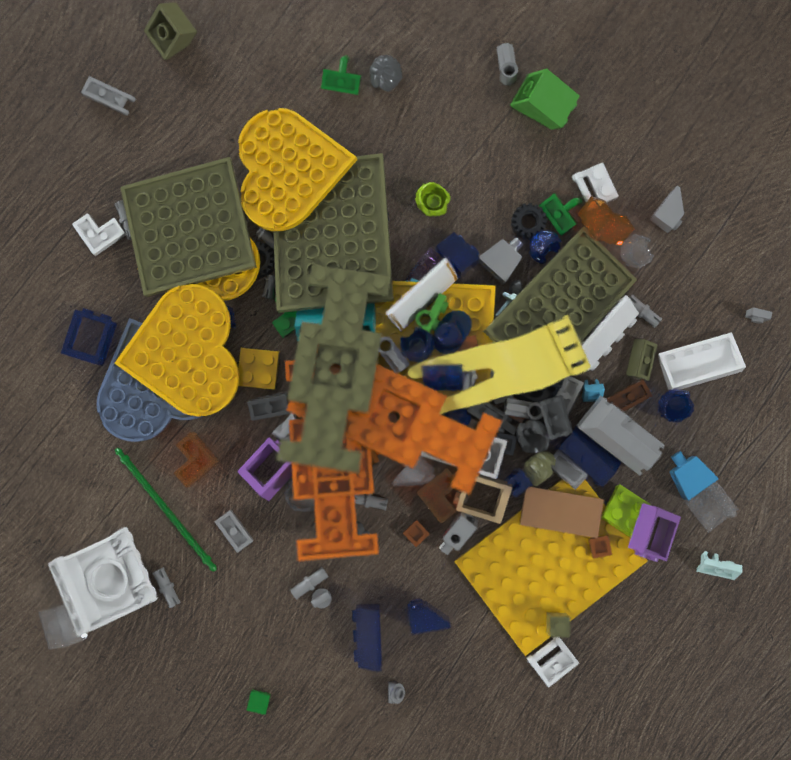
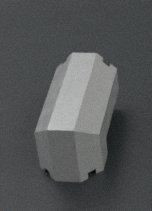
M599 396L576 425L638 475L643 474L641 472L643 469L646 471L651 469L661 456L662 452L659 451V448H664L665 446L619 408L607 402L602 396Z

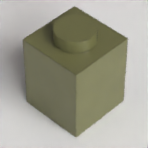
M547 612L546 633L550 637H570V616L567 613Z

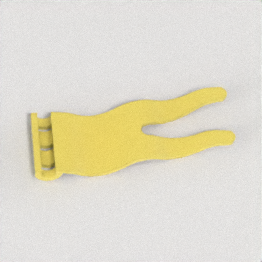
M566 315L557 322H551L517 338L481 345L422 361L411 366L408 373L411 378H419L432 374L463 372L483 368L493 370L494 376L447 396L439 413L441 415L448 411L481 404L496 398L539 390L570 375L585 372L591 365L571 320ZM565 327L568 328V330L564 333H557V331L560 329H563ZM575 344L576 347L565 351L564 347ZM582 360L583 363L581 365L572 367L571 364Z

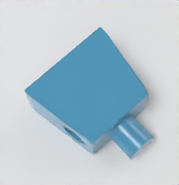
M681 451L671 456L676 467L669 472L682 499H692L718 480V477L698 457L690 456L686 459Z

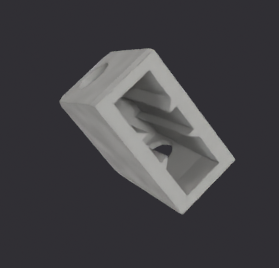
M516 237L509 244L502 239L480 255L477 262L504 285L522 258L517 251L523 246V243Z
M459 512L444 532L442 538L444 542L439 549L447 555L453 548L459 551L477 529L478 520L470 514Z

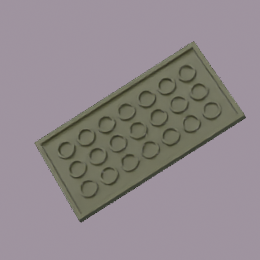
M583 226L483 332L495 343L523 336L551 322H557L568 315L581 343L637 279ZM565 327L563 329H560L557 331V333H564L568 330V328ZM572 344L570 346L564 347L565 351H567L576 346L575 344Z

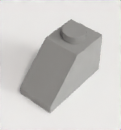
M676 186L649 219L666 233L672 229L676 230L683 222L680 220L684 215L679 186Z

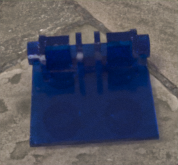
M462 364L422 365L424 386L435 391L463 390Z

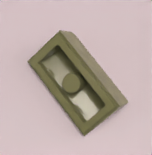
M635 339L626 375L649 381L658 344L645 339Z

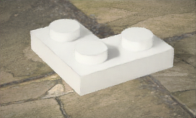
M87 213L72 224L95 256L126 235L115 218L99 228Z

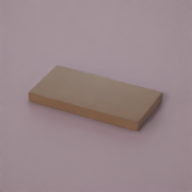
M526 486L520 525L598 538L604 499Z

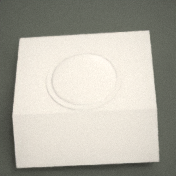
M127 527L76 553L65 557H58L48 564L78 637L157 600L156 590L150 583L148 571L142 564L140 552L136 549L133 543V536Z

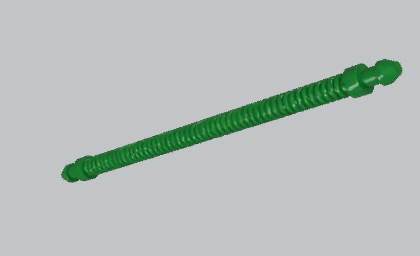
M117 447L115 454L120 457V462L132 472L131 474L135 476L139 484L146 489L145 491L149 493L148 495L163 510L162 512L166 514L165 516L169 518L175 528L180 531L179 533L183 535L192 549L197 552L196 554L200 556L204 565L207 564L209 570L216 571V564L211 561L210 555L206 554L189 531L184 528L185 526L181 524L177 516L167 507L168 505L164 503L155 489L150 486L141 472L136 469L137 467L130 461V457Z

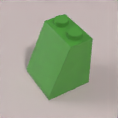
M546 68L527 75L510 106L553 130L565 126L568 121L567 117L577 106V100L580 95Z

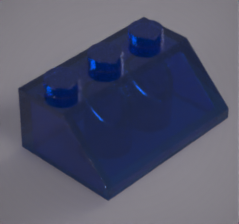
M576 425L572 428V433L565 436L555 447L588 474V478L599 487L605 486L622 463V461Z
M380 604L356 605V610H352V621L356 622L357 629L353 630V642H357V650H354V662H358V668L380 672L382 671Z

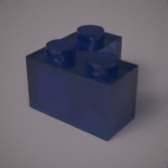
M455 232L440 242L435 249L442 259L446 258L458 279L475 267L480 258L475 246H470L460 234L457 236Z

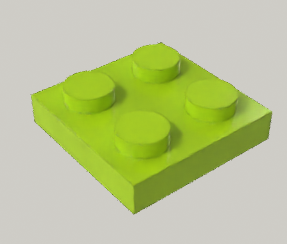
M619 484L610 497L601 515V519L631 538L642 503L651 504Z

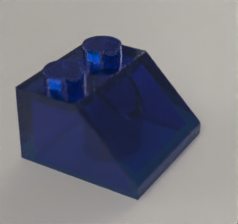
M415 599L410 601L411 604H407L412 635L451 628L449 617L429 602Z

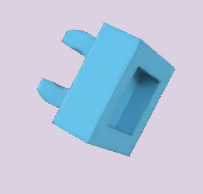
M595 379L594 384L589 385L588 380H585L582 392L583 402L596 401L599 396L603 397L605 391L604 384H599V381Z

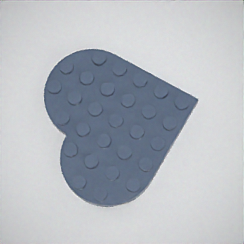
M129 318L99 389L97 412L100 415L103 426L112 435L125 441L140 442L159 435L169 425L172 418L194 420L203 416H191L180 412L115 364V361L143 324Z

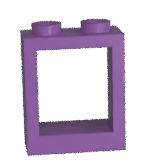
M268 438L237 471L261 497L268 501L292 477V463L288 462L265 485L253 474L273 450L278 453L280 441L278 439L274 441L271 438Z
M642 503L628 548L635 550V555L655 562H658L659 559L667 561L681 517L658 507ZM658 517L660 518L651 548L648 550L647 546L656 518Z

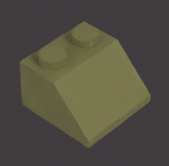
M176 2L159 4L144 29V32L164 60H168L187 47L197 33Z

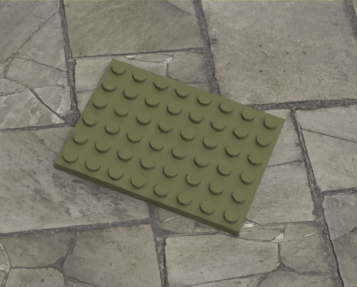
M383 153L356 156L357 161L301 224L288 230L273 231L276 311L278 313L325 308L328 288L309 285L312 265L391 276L388 297L368 295L367 304L394 301Z

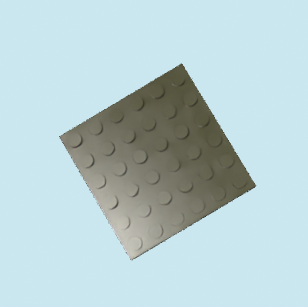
M230 157L120 187L145 297L168 292L177 286L198 284L257 268L234 167Z

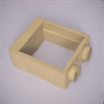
M478 474L476 482L501 489L493 513L463 505L466 493L462 491L456 492L453 503L456 504V511L501 524L512 485L507 481Z

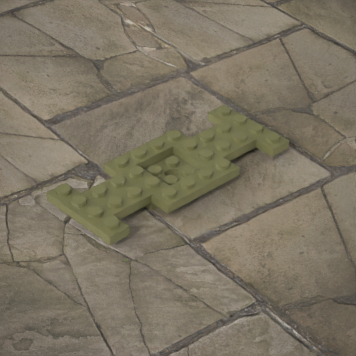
M312 265L309 285L328 288L322 324L303 321L301 323L288 401L307 404L301 443L280 440L277 461L359 474L362 452L344 450L342 446L349 410L369 413L381 333L362 331L368 295L388 297L391 276ZM333 364H339L341 371L333 374L330 372V367Z

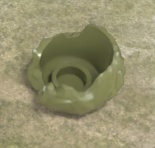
M543 451L532 456L524 464L525 478L536 487L553 474L551 465H556L554 455Z

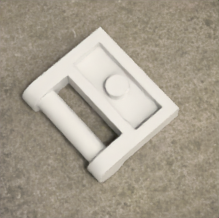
M603 162L572 176L586 202L587 211L618 197ZM587 177L597 200L593 201L583 178Z
M552 637L553 639L535 654H530L526 657L548 687L579 664L560 637ZM559 646L561 648L558 653L539 666L537 662L555 647Z

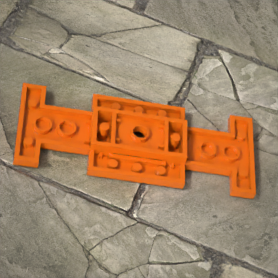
M376 365L369 413L349 410L344 438L412 469L415 468L422 451L458 468L451 487L469 495L502 421L483 413L475 431L439 414L447 398L446 395L380 365ZM335 366L330 367V372L333 374L341 371V369ZM290 401L286 410L305 419L307 404ZM390 413H398L400 419L397 422L389 421L388 416Z
M295 360L285 361L286 381H291ZM339 364L332 365L341 369V366ZM305 419L289 420L290 441L301 443ZM347 438L343 440L342 449L362 452L359 474L292 463L294 500L314 498L317 532L316 539L297 540L298 561L379 554L377 533L357 535L354 495L374 494L371 449Z

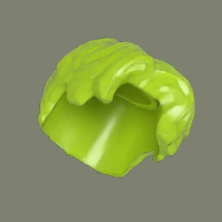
M434 182L423 184L416 192L417 208L426 216L436 217L446 214L447 204L450 202V194L441 185Z

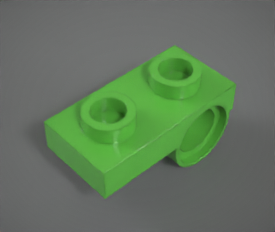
M439 293L431 311L421 310L417 313L416 322L423 332L431 334L432 330H437L440 323L438 318L441 313H445L449 305L447 303V296ZM423 316L431 318L430 322L426 325L420 323V319Z

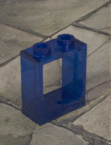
M85 308L82 311L75 310L61 354L103 366L117 323L111 321L112 317L101 314L98 317L93 315L94 311ZM82 317L105 324L95 356L72 349Z

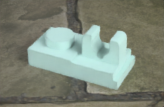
M707 551L702 553L701 564L697 567V572L735 580L742 573V565L735 564L732 561L721 562L719 561V555L716 553L712 556V559H709Z

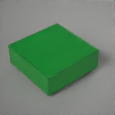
M252 689L246 711L266 715L271 694Z

